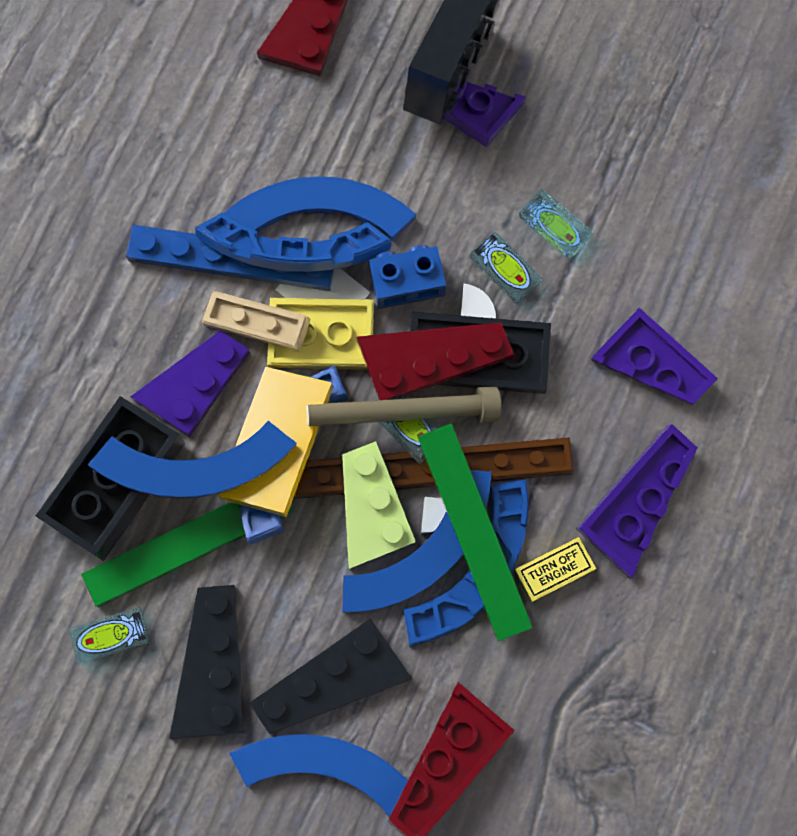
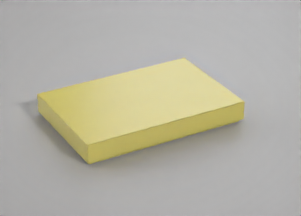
M270 298V306L307 315L311 321L300 352L268 343L267 366L269 368L328 369L335 365L336 369L367 370L356 337L373 335L374 300Z

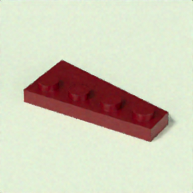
M292 0L258 49V58L321 77L348 0Z
M501 322L356 337L378 400H395L512 359L514 356Z
M459 682L456 684L412 775L408 779L388 819V823L403 836H427L514 734L515 730Z

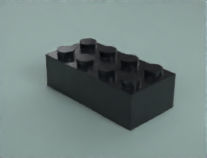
M500 0L443 1L409 66L403 104L404 111L439 125L446 112L449 114L453 113L459 98V94H456L458 88L464 89L471 74V69L468 68L471 63L475 65L478 63L483 50L481 42L483 39L488 41L492 34L495 21L490 19L494 18Z
M121 396L35 515L38 519L103 562L150 494L122 487L105 478L88 466L90 461L111 437H114L135 451L168 460H174L185 445L179 433Z

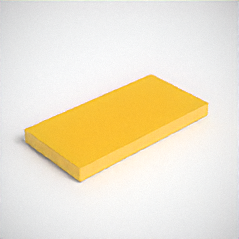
M265 367L236 446L254 435L268 420L293 439L297 445L268 472L236 489L217 494L219 499L287 517L319 426H307L306 405L327 404L333 390L331 382Z

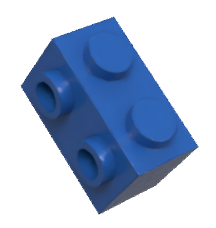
M418 245L410 248L409 252L400 254L383 252L376 255L374 259H369V271L378 309L445 296L446 282L437 246L429 248L428 245Z

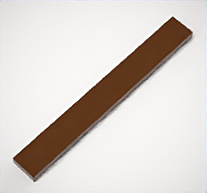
M570 437L461 447L470 471H492L491 482L571 475L574 473ZM422 450L381 454L395 490L436 486ZM343 457L307 460L293 499L345 495Z

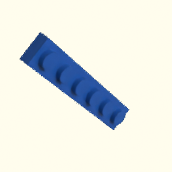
M132 225L126 258L130 262L331 291L334 269L300 272L254 266L218 252L198 239L196 234L140 225Z

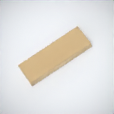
M212 291L201 323L207 327L300 352L311 319L307 315Z

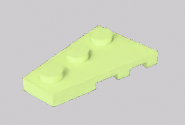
M376 441L342 454L348 566L350 569L416 541Z

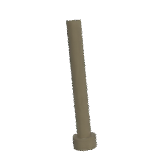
M479 387L476 389L475 395L306 405L307 426L477 416L479 423L498 422L501 417V398L497 387Z

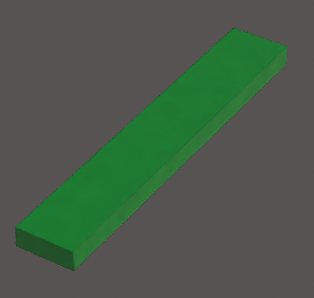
M452 424L418 436L421 449L497 641L533 628Z
M229 502L82 573L81 575L95 606L99 608L245 537L241 507L239 504ZM291 506L287 516L294 513Z

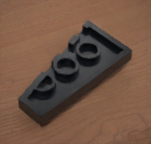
M235 585L197 588L169 739L245 733Z
M370 618L249 702L267 732L273 734L318 715L408 682L412 678Z

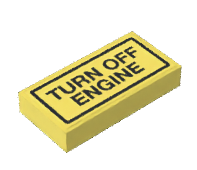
M578 537L516 568L514 571L532 603L595 571L596 567L581 539Z

